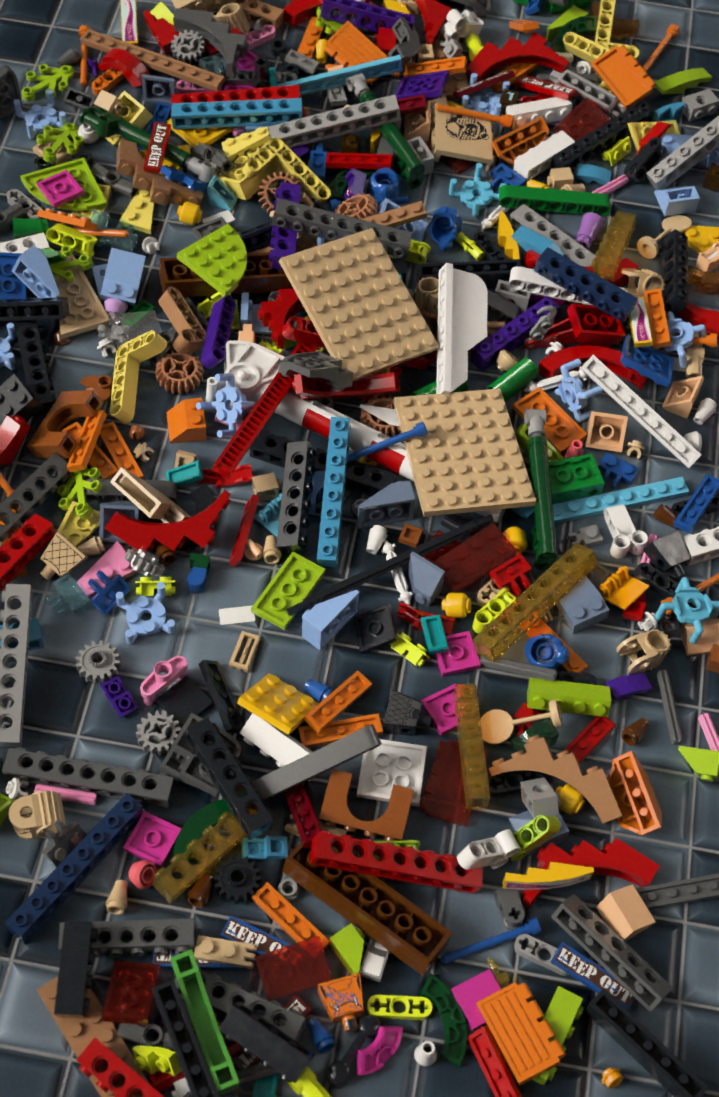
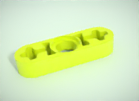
M373 995L367 1002V1012L377 1018L425 1020L431 1015L432 1003L426 997ZM376 1001L379 1002L380 1006H386L387 1001H390V1013L386 1012L387 1008L381 1007L379 1011L376 1012L375 1008L371 1006L374 1005ZM409 1002L413 1003L412 1007L414 1008L419 1007V1004L422 1003L424 1008L428 1009L424 1011V1014H421L419 1009H412V1014H409ZM394 1003H404L406 1010L403 1013L395 1012L393 1009Z

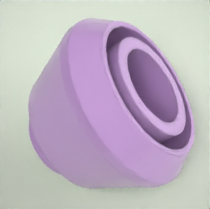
M107 298L104 302L105 311L111 318L119 319V316H123L128 309L127 303L120 299Z

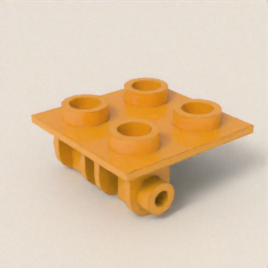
M626 566L619 567L618 571L615 572L616 574L613 573L611 577H608L607 581L601 584L598 589L604 600L623 610H626L650 587L628 574L629 569Z

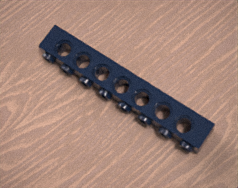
M126 793L5 922L8 930L22 943L26 944L137 824L144 812L143 805Z

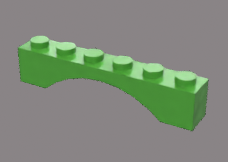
M192 949L170 957L174 974L218 1095L220 1096L239 1088L240 1084L219 1030Z

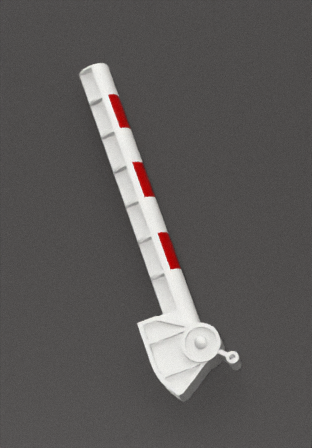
M227 341L224 374L232 373L235 386L241 389L239 391L245 394L247 401H253L256 404L278 373L279 363L285 357L252 342ZM209 377L207 379L206 402L216 401V392L227 387V381H216L215 377ZM293 385L274 412L329 439L331 417L350 418L319 403L315 399L307 401L301 399L293 390ZM232 401L230 402L231 409L233 408ZM350 418L349 450L353 452L391 438ZM399 442L364 456L414 481L403 443ZM506 509L477 511L476 513L484 517L491 514L494 522L498 523Z

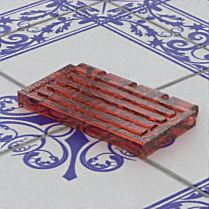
M451 739L448 742L440 741L436 753L438 757L434 759L430 772L432 775L429 776L425 792L428 794L423 795L420 809L427 811V816L467 828L489 751Z

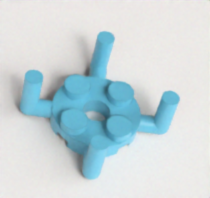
M481 163L476 164L474 181H465L461 190H456V179L450 180L449 195L460 197L462 203L465 202L466 206L472 209L473 216H478L479 209L485 208L488 204L490 205L492 200H499V193H493L490 183L481 182L483 167Z
M683 577L675 590L676 594L672 602L661 603L655 614V619L661 620L667 610H673L678 621L694 624L695 631L689 641L691 644H696L704 631L702 623L706 622L709 616L713 619L717 618L719 614V601H711L709 596L703 595L699 592V589L691 587L687 577ZM688 603H692L696 608L690 607Z

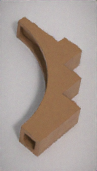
M120 139L116 152L117 174L133 177V188L150 191V202L167 206L168 202L183 206L188 201L200 206L203 192L190 190L185 186L166 179L160 173L144 171L145 160L141 157L136 143Z
M539 734L528 738V743L524 744L526 753L520 750L511 754L512 758L504 761V758L492 762L493 766L489 768L492 776L518 770L537 771L555 776L576 788L591 803L602 824L622 816V811L603 767L599 769L597 765L585 770L586 774L583 775L574 752L562 751L556 754L557 758L554 759L545 736L540 738Z

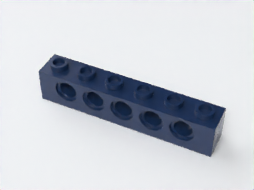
M549 247L537 259L534 272L614 318L625 322L634 310L638 300L637 297Z

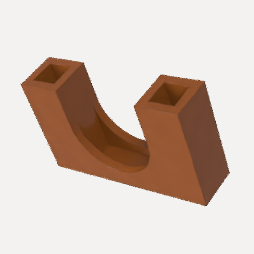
M94 390L62 391L27 447L36 458H49L55 452L62 458H69L78 444L68 432H60L65 424L75 418L95 417L103 405L102 400Z
M332 769L319 819L324 820L323 824L335 827L336 824L344 825L343 830L355 833L356 829L364 830V835L374 838L377 837V834L383 835L386 841L402 840L414 789L393 784L386 812L374 821H362L355 818L348 808L347 800L353 774Z

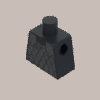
M679 531L657 539L643 549L655 567L662 573L672 570L676 579L687 574L682 565L690 559V556Z
M392 690L382 725L383 733L414 736L417 725L426 728L430 727L432 716L421 714L423 704L421 701Z

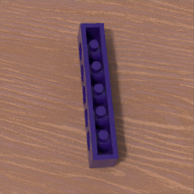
M323 0L320 17L326 20L337 21L341 24L349 21L356 28H364L372 32H378L379 27L392 29V26L400 17H405L411 30L414 25L413 15L356 0Z
M281 182L280 188H276L275 198L300 203L301 185ZM275 200L274 210L276 208L277 200ZM273 225L271 235H274V237L271 238L270 247L273 250H270L269 260L272 261L271 268L283 270L279 260L282 257L295 253L297 231Z
M546 296L473 347L470 362L480 371H485L496 363L500 350L505 349L511 352L523 344L524 338L530 335L531 329L539 321V318L548 315L550 312L544 311L537 314L539 309L545 306H554L557 310L554 317L555 321L559 305Z

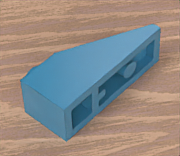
M523 225L511 236L526 252L533 250L541 255L549 247L557 253L565 255L553 241Z

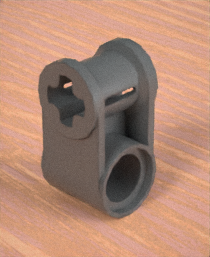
M503 888L495 890V902L505 928L513 930L521 927L525 913L518 889Z

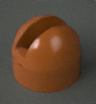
M137 425L131 426L130 437L133 440L137 438V441L141 440L144 437L145 429Z

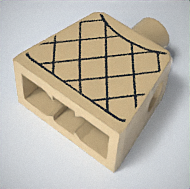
M57 532L40 558L47 564L40 574L48 581L55 573L64 577L88 557L62 533Z

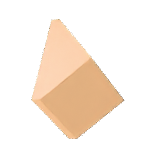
M429 100L426 101L427 111L406 114L404 116V137L406 140L421 136L423 141H429L431 126V102Z
M699 376L673 382L662 405L663 410L687 419L700 392L704 377Z
M591 411L587 425L588 435L585 447L622 452L628 416Z
M709 616L706 622L702 623L704 631L696 644H691L689 641L695 631L694 624L682 623L680 629L681 638L687 656L707 654L710 652L713 644L719 645L718 617L713 619Z
M633 884L609 893L596 907L605 923L625 942L656 923Z

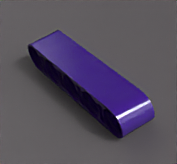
M230 295L222 297L212 307L201 356L202 364L208 369H212L225 359L226 343L229 341L236 309V302Z

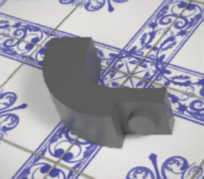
M400 17L392 26L400 44H396L388 55L389 57L400 55L402 66H404L419 51L420 40L416 30H411L405 17Z

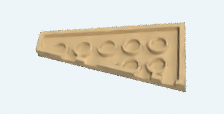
M72 254L63 262L76 260V258ZM80 266L62 269L73 272L75 278L72 282H65L63 278L55 274L58 280L56 285L60 293L58 297H68L70 314L64 319H59L61 339L98 329L99 325H111L109 316Z

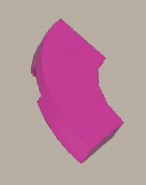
M379 1026L378 1035L373 1043L364 1049L358 1050L356 1074L367 1075L381 1069L391 1055H394L402 1038L403 1027Z

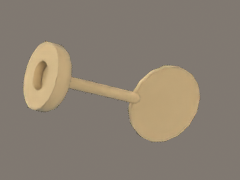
M681 215L664 219L662 228L665 231L658 237L653 239L650 236H644L638 240L637 249L639 253L647 259L654 258L659 252L657 242L674 229H677L679 232L688 230L692 226L691 219Z
M553 699L549 702L550 712L515 720L506 711L500 709L488 711L481 717L478 723L480 737L487 743L500 744L511 737L514 725L550 717L556 728L563 727L559 703L557 699Z

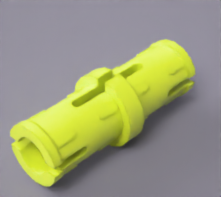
M463 232L458 233L456 241L464 248V251L466 253L469 252L477 261L482 260L485 253L476 246V242L466 237Z

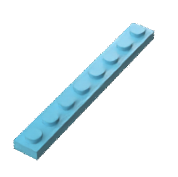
M400 55L277 84V86L299 85L302 96L346 85L347 77L361 73L368 80L401 72L402 60Z
M683 477L561 502L553 504L554 522L559 524L604 514V508L622 504L628 509L688 496L689 490Z

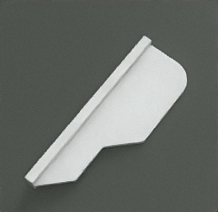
M446 263L439 270L437 337L439 348L437 349L436 394L448 395L468 380V351L487 337V287L479 276L454 269L453 264Z
M592 355L580 368L687 468H690L702 455L595 355Z

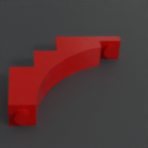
M414 0L423 16L424 33H426L425 38L427 39L426 44L433 45L440 34L441 27L447 22L446 17L451 8L437 2L438 0Z
M149 10L143 12L145 22L164 55L167 56L173 53L171 51V40H174V35L179 36V32L174 31V25L167 22L164 18L157 20L155 15H151ZM237 27L231 29L232 34L244 35L243 32L240 33ZM203 39L205 41V53L213 64L223 59L218 49Z
M15 415V417L6 416L0 426V464L11 465L31 428L30 425L25 423L26 420L19 415Z

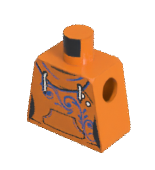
M360 974L318 984V994L331 1022L337 1023L342 1021L345 1032L357 1030L358 1026L355 1018L362 1016L364 1010Z

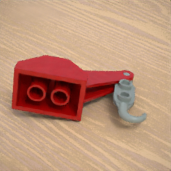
M571 304L567 309L569 318L554 324V317L557 310L554 306H545L539 309L537 314L544 311L550 312L548 315L539 318V321L531 329L530 335L525 337L523 341L527 350L550 346V342L555 343L556 341L561 345L578 342L580 346L609 347L621 342L626 335L620 320L596 306Z

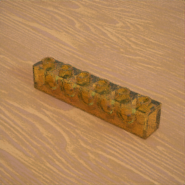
M617 211L615 217H611L610 225H608L603 241L600 242L599 250H597L595 259L592 261L591 269H594V274L604 279L614 280L633 234L636 214Z
M456 684L453 699L466 809L487 808L490 792L476 684Z
M253 809L247 810L249 814H257ZM224 812L218 818L219 822L214 827L212 825L208 826L198 841L196 839L192 840L182 855L180 853L176 854L166 869L162 867L154 874L153 886L170 904L246 837L232 812ZM226 830L230 836L224 837L219 831ZM211 844L214 850L208 851L204 848V845ZM196 858L199 863L192 865L188 862V859ZM180 872L183 877L175 879L172 873Z

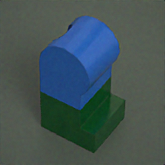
M191 553L189 563L192 572L187 576L188 588L192 593H200L206 585L210 569V556Z

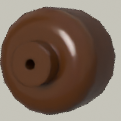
M60 330L53 335L56 346L68 345L72 342L71 337L61 339Z

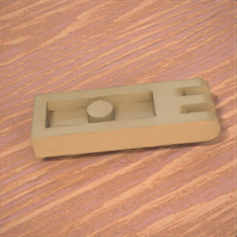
M198 935L194 957L195 960L253 969L254 963L245 960H255L256 955L248 953L247 950L256 951L257 945Z

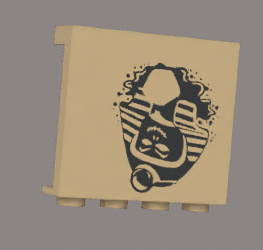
M435 103L431 114L432 154L435 157L434 162H438L440 156L444 155L485 163L486 171H488L495 160L493 155L494 148L491 144L494 137L492 132L493 121L437 111V103Z

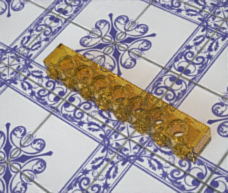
M575 543L561 558L473 639L477 654L492 662H496L597 565L594 551L578 543Z

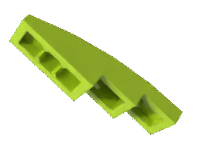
M704 68L689 69L656 81L655 87L662 94L684 93L686 88H696L699 83L710 82L712 76Z

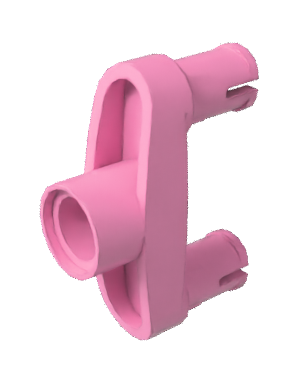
M175 656L168 661H160L154 666V671L140 686L145 705L152 706L153 702L156 703V695L175 680L180 681L187 675L188 664L185 657ZM162 672L168 673L166 675H160V673Z

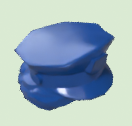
M389 168L377 170L370 180L371 186L369 191L373 198L398 196L401 190L399 175Z
M447 206L434 211L432 220L429 223V233L432 241L438 243V248L441 251H447L452 248V242L456 240L458 233H460L463 222L456 209Z
M551 634L535 636L529 639L524 647L525 655L530 664L551 669H557L570 656L569 650L566 646H563V642Z

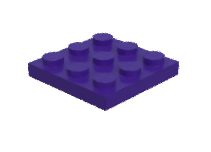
M448 70L403 77L395 93L396 99L425 94V99L439 98L442 96L449 79Z

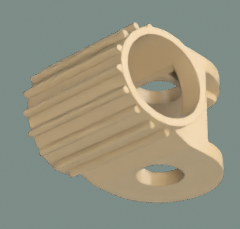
M237 3L222 5L218 13L213 16L216 22L229 23L230 30L237 27L240 33L243 32L244 35L250 31V25L241 5Z
M623 268L621 270L622 274L629 277L628 286L625 289L635 297H644V291L661 288V292L664 290V279L653 271ZM636 277H639L638 288L635 287ZM651 279V284L646 289V284L648 280Z
M434 277L422 278L417 283L415 304L418 308L438 315L439 279Z
M652 629L647 630L646 633H639L627 638L617 647L616 651L620 656H629L632 664L629 666L628 671L630 674L657 668L670 650L671 644L670 639L667 637L668 635H665L663 631ZM643 649L646 655L638 658L637 652Z
M37 791L31 795L20 797L12 803L9 809V818L16 834L23 839L48 838L45 834L48 829L57 835L60 833L55 825L57 820H60L66 826L61 795L54 791Z

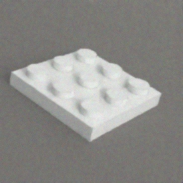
M380 739L382 745L363 754L357 797L389 802L394 784L414 789L411 806L419 807L427 746Z

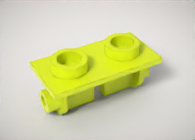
M630 136L620 139L612 146V149L605 151L602 156L603 160L610 161L611 166H614L631 152Z
M217 292L212 295V300L206 299L198 303L197 309L200 313L202 312L205 319L210 318L213 305L224 297L221 293Z
M140 577V581H135V583H140V587H136V595L154 596V589H157V584L163 582L165 584V596H172V594H176V586H172V582H176V580H171V577H160V581H152V577Z
M403 632L401 635L397 633L398 641L389 644L391 649L402 656L406 650L409 651L405 658L415 666L421 667L425 662L423 658H430L426 654L427 649L420 644L413 645L410 642L412 639Z

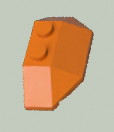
M540 116L493 140L491 144L499 158L514 166V161L519 155H523L530 148H534L546 140L549 128L543 116Z
M629 751L614 758L608 775V781L622 811V816L616 818L618 825L642 836L662 828V811L649 777L634 752Z

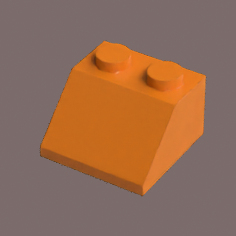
M202 398L184 399L167 411L170 444L207 440L204 409L198 410L196 408L197 402H203Z

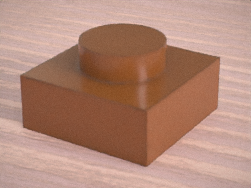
M405 523L398 542L414 548L417 547L423 529Z

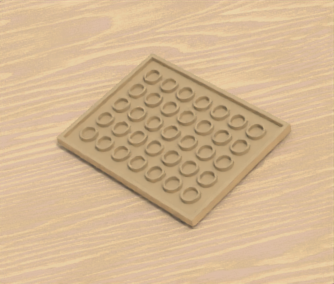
M373 228L280 258L279 263L330 356L342 360L341 368L353 372V381L439 348L435 337Z
M500 388L452 392L448 395L428 394L394 397L393 403L401 433L412 430L417 423L422 421L428 431V436L423 438L415 436L404 441L424 517L535 506L536 498Z

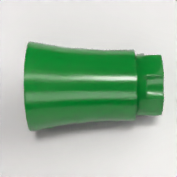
M12 218L14 240L39 233H44L46 236V232L49 229L47 219Z

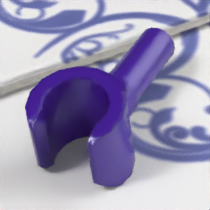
M95 57L94 61H90V58H88L89 68L93 70L94 78H98L97 57Z

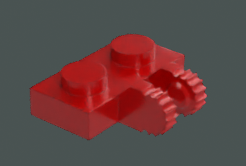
M521 553L489 573V576L500 590L509 585L511 591L516 596L521 595L522 590L515 580L519 579L520 584L525 590H529L532 587L525 574L531 571L532 567Z

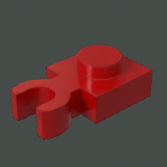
M646 592L637 598L626 610H623L622 618L642 622L646 609Z
M524 702L512 719L530 717L541 713L535 709L527 708V704ZM537 720L514 725V729L518 731L516 739L521 738L523 729L529 732Z

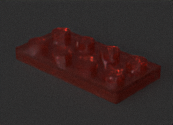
M492 523L432 563L445 571L444 581L454 593H458L514 556L517 550L497 526Z

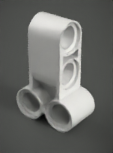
M453 9L447 14L448 22L441 27L440 33L444 38V34L451 35L452 39H456V41L459 37L466 38L471 33H475L478 36L484 22L478 17L463 16L457 9Z
M625 505L604 508V518L613 537L610 549L611 555L614 558L622 559L627 555L628 551L634 555L642 554L644 552L643 549L646 547L648 536L643 531H636Z
M507 829L498 833L495 837L472 841L458 854L457 860L460 866L466 870L489 865L492 869H497L509 861L508 857L518 853L521 848L511 830Z

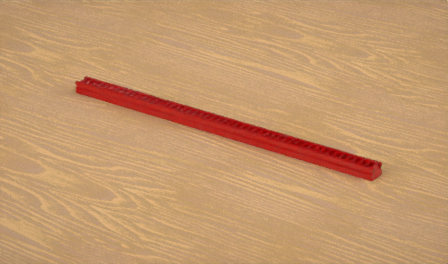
M299 342L290 355L314 352L318 349V346ZM280 372L276 374L218 457L212 470L229 479L292 387L294 375L297 374H293L292 377L282 376Z

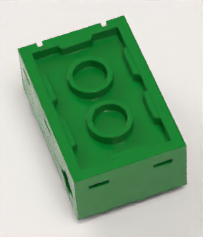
M593 454L549 462L553 504L602 494L605 483Z

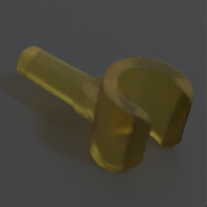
M490 957L487 958L486 962L493 971L500 987L509 985L508 973H499Z

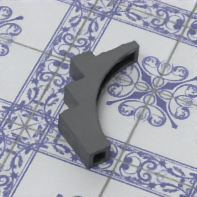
M176 8L173 17L174 31L184 33V30H187V33H190L193 30V34L199 32V36H203L204 40L215 46L222 54L226 62V77H233L234 71H237L238 61L240 58H244L245 52H248L249 42H246V35L232 34L230 24L216 22V19L213 18V12Z

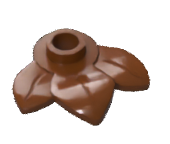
M91 375L81 379L80 383L86 387L85 390H94L102 402L110 397L113 379L108 375H101L99 377Z

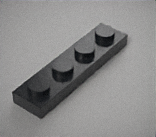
M202 660L198 665L226 732L240 733L245 724L218 661Z

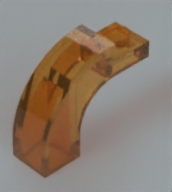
M592 2L589 16H597L598 23L601 2ZM613 17L610 38L622 40L623 36H637L639 20Z
M688 265V283L698 287L696 292L709 295L719 294V272L710 273Z

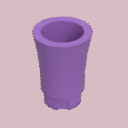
M585 213L582 217L576 242L589 250L605 224L603 218L596 213Z

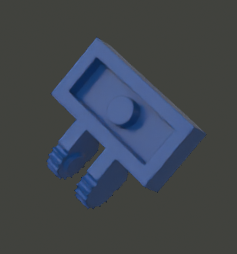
M503 163L495 167L490 175L495 178L490 184L493 190L498 187L500 182L506 185L524 186L527 180Z
M607 452L598 465L599 470L605 473L603 476L604 483L608 481L610 476L615 478L612 482V488L616 489L620 481L631 485L639 471L638 467Z
M99 570L96 575L105 586L102 588L94 579L88 581V585L97 593L90 602L102 615H106L117 604L116 593L122 592L125 596L132 588L120 574H117L110 580L104 572Z

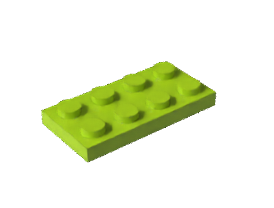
M292 552L252 606L251 612L285 630L297 614L289 616L286 613V609L309 597L324 576L326 569Z

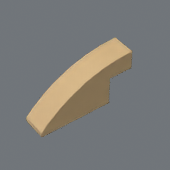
M123 467L119 469L110 482L149 518L160 519L164 523H170L191 517L164 494Z

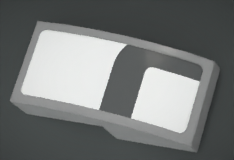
M370 938L359 974L362 977L380 982L390 951L372 938Z

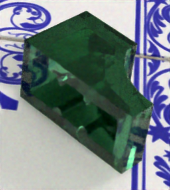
M546 718L536 722L524 733L511 739L510 743L514 751L523 750L526 753L524 744L528 743V738L539 734L540 738L545 736L549 747L555 745L559 733L551 719Z

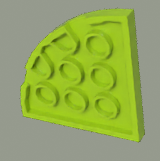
M84 158L20 176L23 185L34 197L51 205L38 189L37 182L67 170L84 190V196L57 208L71 211H92L108 207L107 201Z
M226 224L179 251L177 259L226 297L238 287L240 280L245 275L247 251L239 234L229 224Z

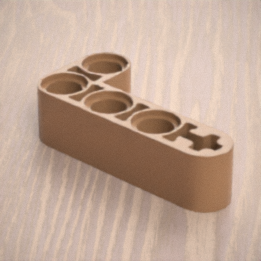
M170 286L160 297L159 304L179 334L172 343V346L177 352L183 354L197 352L203 346L207 333L179 290Z

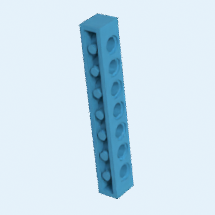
M302 98L172 103L171 109L173 129L276 125L303 118Z
M331 417L317 551V563L321 567L337 568L351 429L350 418Z

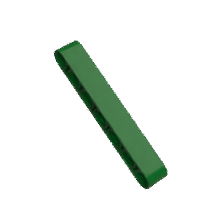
M503 185L499 188V202L505 208L518 209L521 205L525 204L529 208L538 211L583 215L591 212L600 216H606L611 212L609 196L603 193Z

